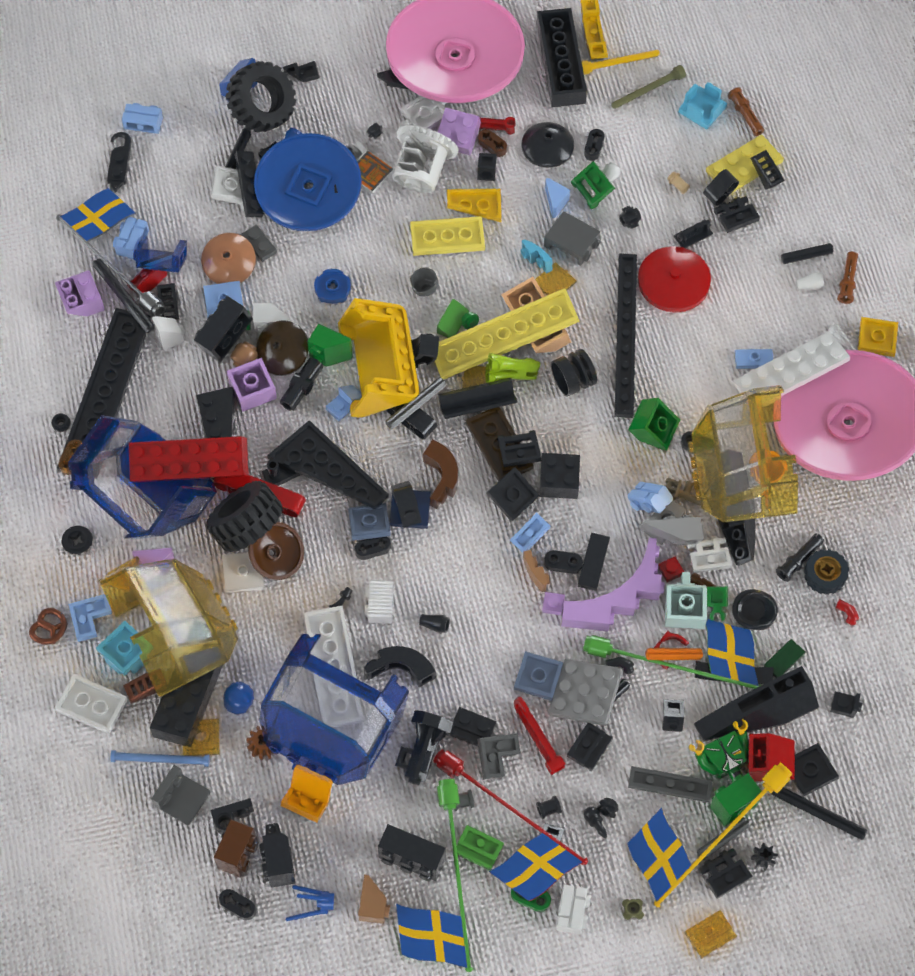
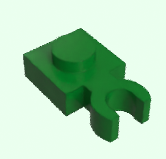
M708 586L707 607H713L710 619L715 620V613H720L721 621H724L726 613L723 607L728 606V586Z

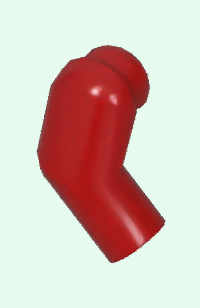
M839 599L835 608L848 615L846 619L848 624L855 625L856 621H859V615L855 607Z

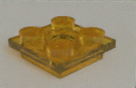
M202 719L196 731L197 734L200 732L205 733L206 738L198 741L194 737L192 747H188V745L183 746V756L220 755L219 719Z

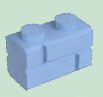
M139 103L126 104L122 117L124 129L159 134L160 125L163 120L161 108L154 105L149 107L142 106Z
M128 217L125 222L121 223L120 234L114 238L113 247L117 255L136 260L149 232L148 222Z
M641 481L628 494L631 507L636 511L645 510L647 513L654 512L660 514L666 508L665 506H668L673 501V497L666 486Z

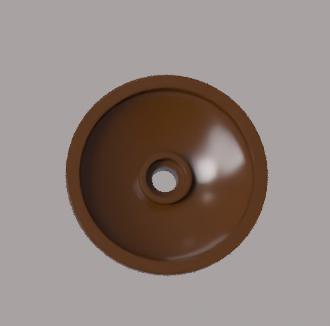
M277 522L262 538L248 546L249 559L254 569L263 577L270 580H284L293 576L300 569L304 560V545L296 530L285 523ZM270 550L273 551V553H274L273 556H271V555L269 554V551H270Z

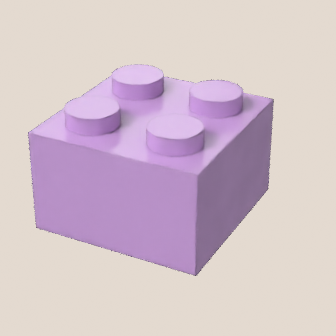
M445 107L438 133L451 139L458 146L459 153L471 156L481 125L480 117Z
M262 358L226 371L230 386H233L234 395L242 412L277 399L275 386Z

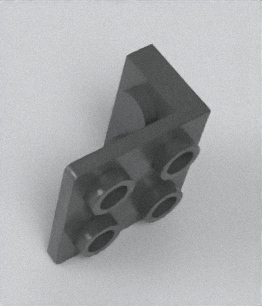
M173 765L151 800L154 807L189 826L210 795V790L184 776L181 768Z

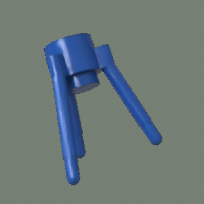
M293 885L292 888L295 890L316 894H297V898L317 900V907L321 909L286 917L285 920L292 921L319 914H328V910H334V893Z

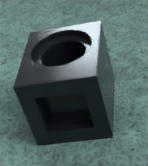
M479 153L477 180L495 181L497 154Z

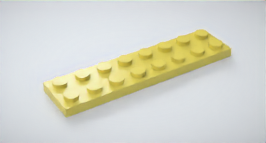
M566 288L440 341L438 356L434 362L440 377L444 380L487 362L489 353L503 355L580 321Z

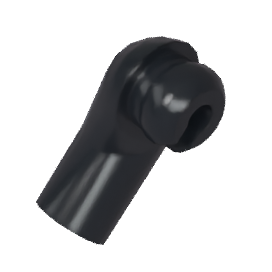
M616 657L605 660L606 666L624 668L625 674L634 672V663L629 659Z

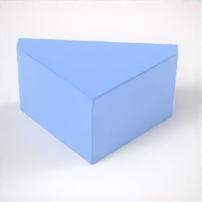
M546 178L545 192L552 218H556L569 201L570 190L550 178Z

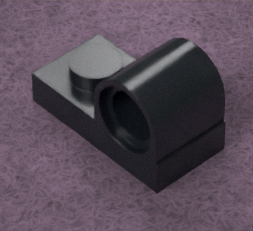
M251 798L210 811L218 833L224 835L228 826H220L223 820L230 821L231 819L234 820L235 817H247L250 813L254 812Z

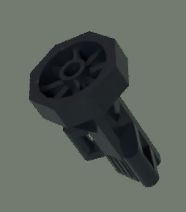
M415 710L411 723L416 726L417 733L414 748L410 749L401 746L395 766L406 769L405 777L409 778V783L420 785V782H426L437 745L446 735L451 736L454 722L439 715ZM407 753L411 754L408 765L404 764Z

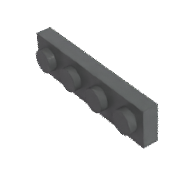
M631 766L628 788L709 803L713 781Z

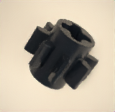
M630 205L622 208L623 212L619 215L621 224L631 229L639 226L638 222L641 220L639 210L637 208L633 209V206L630 207Z
M762 843L760 849L754 847L753 851L756 854L752 855L751 860L756 861V868L760 866L766 871L768 865L775 866L776 863L772 859H776L778 854L773 853L772 849L774 846L767 847L765 843ZM761 854H764V856L768 857V859L764 860V857L761 856Z

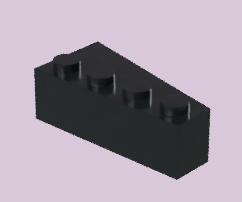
M233 386L196 395L206 438L234 437L235 395Z

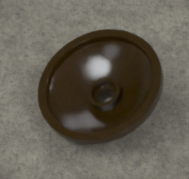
M281 320L271 323L261 332L256 343L257 359L262 358L267 371L273 375L286 376L296 372L304 364L308 356L307 335L299 325L291 321ZM279 343V347L276 349L275 345Z

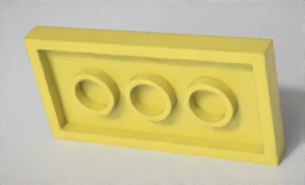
M761 134L706 167V172L714 179L722 170L727 169L739 181L738 186L733 191L735 192L759 177L750 159L751 157L767 150L776 166L781 164L784 158ZM763 157L759 159L758 162L761 163L765 161V158ZM767 164L762 166L763 169L768 167Z
M482 216L410 221L413 256L485 251Z

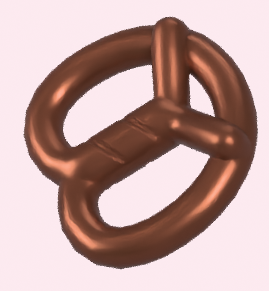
M54 608L42 610L37 621L29 629L30 638L39 644L54 645L66 631L68 625L66 617L62 612ZM47 614H53L60 619L61 623L53 625L45 621L44 617ZM41 627L49 631L50 638L38 637L35 634L36 629Z

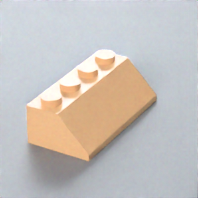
M534 277L501 294L510 311L545 297ZM564 328L530 344L535 353L557 351L571 343V340Z

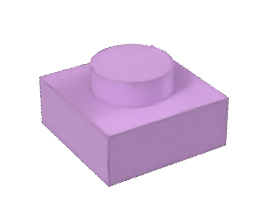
M545 592L542 613L562 616L565 595Z

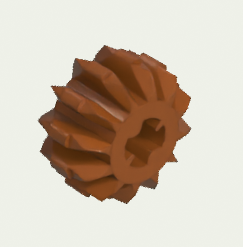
M265 725L264 729L261 730L257 726V732L250 731L251 737L246 739L249 744L247 749L252 751L253 757L259 755L260 760H263L265 755H267L268 759H271V753L277 754L278 750L276 748L281 747V742H279L280 735L275 734V728L268 730V726ZM265 740H267V744H265V745H264V743H263V745L260 744L261 741H264V742H265Z

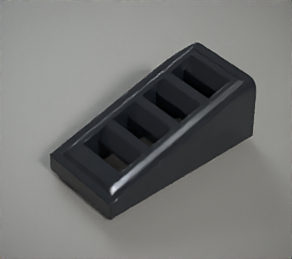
M767 150L750 158L765 190L785 181ZM764 157L765 161L759 163L758 160ZM767 164L768 167L763 169L762 166ZM770 170L771 174L767 175L766 172Z
M175 283L157 285V295L162 302L164 299L173 298V301L163 302L164 306L174 305V308H168L164 313H175V315L164 316L163 314L160 317L178 320L179 309ZM172 292V295L163 296L162 293Z

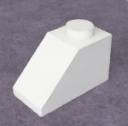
M158 316L152 317L156 335L163 350L184 343L183 335H185V331L181 324H177L175 319Z

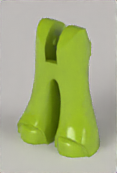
M489 353L488 364H486L485 369L486 383L507 378L512 380H535L538 376L540 362L532 358L515 359Z

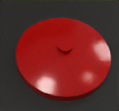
M677 246L663 247L650 253L641 263L638 273V286L643 297L654 307L667 312H684L695 308L706 298L711 284V274L706 262L695 252Z

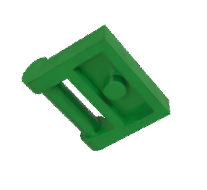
M594 161L571 181L572 186L577 188L588 202L587 205L590 209L596 208L599 202L615 189ZM584 179L596 193L594 197L591 196L582 184Z

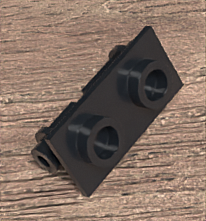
M704 219L673 235V237L681 247L687 248L713 235L709 228L711 222Z

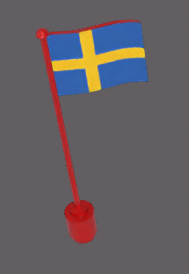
M441 749L436 754L433 762L438 769L451 778L459 777L460 775L464 776L542 833L524 844L503 864L489 871L527 901L534 900L545 893L564 874L575 867L588 863L587 858L584 859L466 774L463 766L464 761L444 749Z

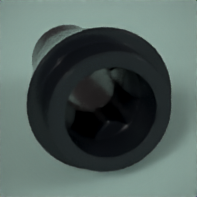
M421 614L419 625L439 634H442V632L447 633L450 618L445 615Z

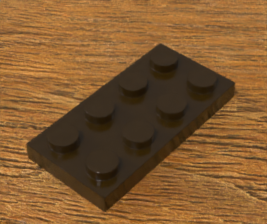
M500 407L489 409L465 420L467 428L498 481L514 467L521 474L534 469L533 463L503 467L497 436L503 435L505 437L516 434ZM516 442V443H510V444H505V445H506V446H511V445H517V444H521V443H520V442Z

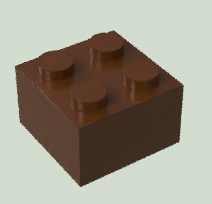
M232 819L230 820L213 857L218 869L240 878L243 872H247L250 865V855L256 852L259 844L254 828Z

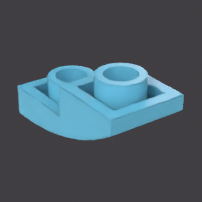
M525 239L522 240V249L520 251L523 258H527L530 264L536 262L539 268H543L546 274L553 271L552 258L536 244Z

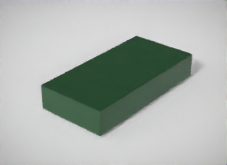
M790 639L764 664V667H773V676L778 678L784 675L803 657L806 651Z

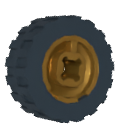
M822 549L814 552L809 557L804 569V578L807 581V585L812 590L820 594L824 593L825 595L840 591L849 576L848 562L844 559V556L838 554L837 551H831V549Z

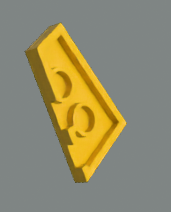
M447 189V208L501 222V189Z

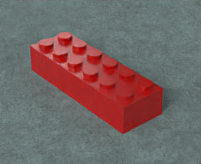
M238 436L129 443L130 481L151 482L249 476L247 438Z

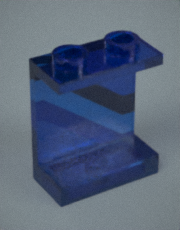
M144 236L142 241L138 243L137 250H134L133 253L136 268L179 273L187 258V240H180L174 252L148 249V236Z

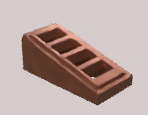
M159 666L123 686L132 704L165 690L167 683ZM156 677L159 680V683L157 684L154 681V678ZM150 680L152 686L148 688L146 682ZM140 684H143V687L145 689L142 692L139 687ZM132 687H135L138 693L135 696L131 690Z

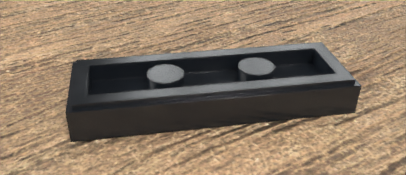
M591 532L578 587L597 591L610 541L609 536Z

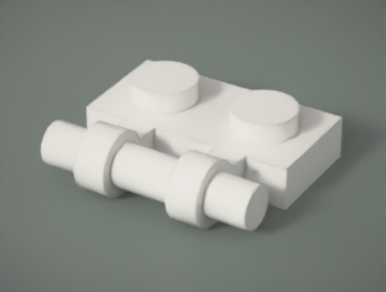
M714 536L711 539L702 540L698 544L686 545L687 550L695 549L696 551L689 554L693 573L732 567L728 547L720 548V545H726L725 537L718 538ZM706 547H712V548H713L712 550H705V551H703V548H706Z

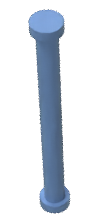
M112 750L110 760L111 762L137 761L199 764L209 767L210 755L203 757L121 753Z

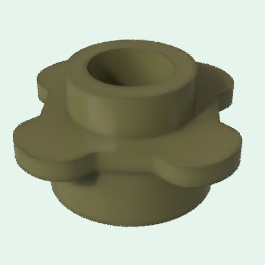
M625 899L622 902L625 911L623 913L624 919L637 918L640 920L643 918V901L641 899Z

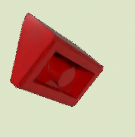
M164 267L158 268V270L142 269L130 282L142 293L152 291L167 276V272Z

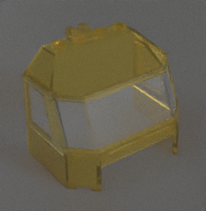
M781 385L753 388L717 403L707 405L691 433L692 441L688 442L689 453H693L694 456L690 459L691 467L695 469L692 471L696 501H700L703 510L722 522L797 514L798 475L793 473L792 463H796V455L771 457L765 424L781 421V393H784Z
M174 558L123 567L98 580L115 617L138 606H142L150 620L151 627L130 638L134 645L138 643L142 654L139 656L158 697L229 661L238 640L235 632L238 630L235 621L230 619L226 606L220 605L222 600L217 592L213 593L214 587L210 579L206 580L202 573Z

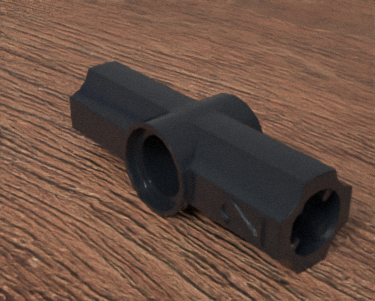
M309 358L301 371L293 375L289 388L280 400V404L285 409L294 411L304 395L307 396L312 390L314 380L323 369V365L317 359Z

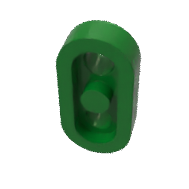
M511 889V898L518 904L537 912H544L550 907L551 896L547 891L534 900L527 901ZM537 899H543L544 904H537Z

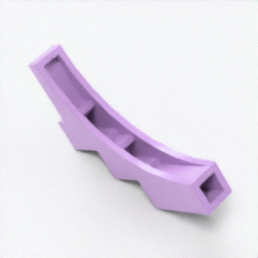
M649 538L641 565L622 586L595 599L564 601L561 626L609 631V626L614 624V614L634 616L635 609H639L640 599L659 600L660 594H664L665 582H661L662 575L657 574L658 563H655V557H659L660 546H656L657 538Z

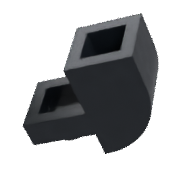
M406 481L392 485L391 490L403 528L422 523L411 483Z

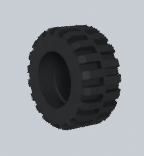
M263 61L251 63L236 71V74L230 78V83L227 84L226 90L229 92L226 93V100L229 101L227 107L232 111L231 116L233 119L236 118L238 120L237 123L240 126L245 125V129L249 131L253 130L260 133L277 128L290 119V115L294 112L293 106L296 105V99H294L296 91L292 88L294 84L292 80L289 81L287 78L289 75L285 71L282 72V68L278 65L273 66V63H264ZM253 82L261 83L270 93L271 108L268 113L258 109L252 101L250 91Z
M253 481L252 483H247L245 486H241L236 491L230 493L228 497L223 499L214 508V511L210 513L207 519V531L223 550L228 552L240 551V549H245L250 544H254L267 531L271 530L282 514V504L264 482Z

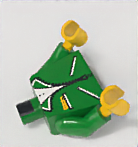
M742 719L743 725L740 728L738 727V722L734 721L733 726L738 730L737 733L733 731L705 746L703 742L696 740L698 744L697 749H695L694 745H689V749L692 752H696L695 757L702 770L713 776L716 775L719 779L727 775L730 776L731 780L740 774L743 776L740 769L745 766L746 760L749 757V741L746 732L748 723L744 719Z

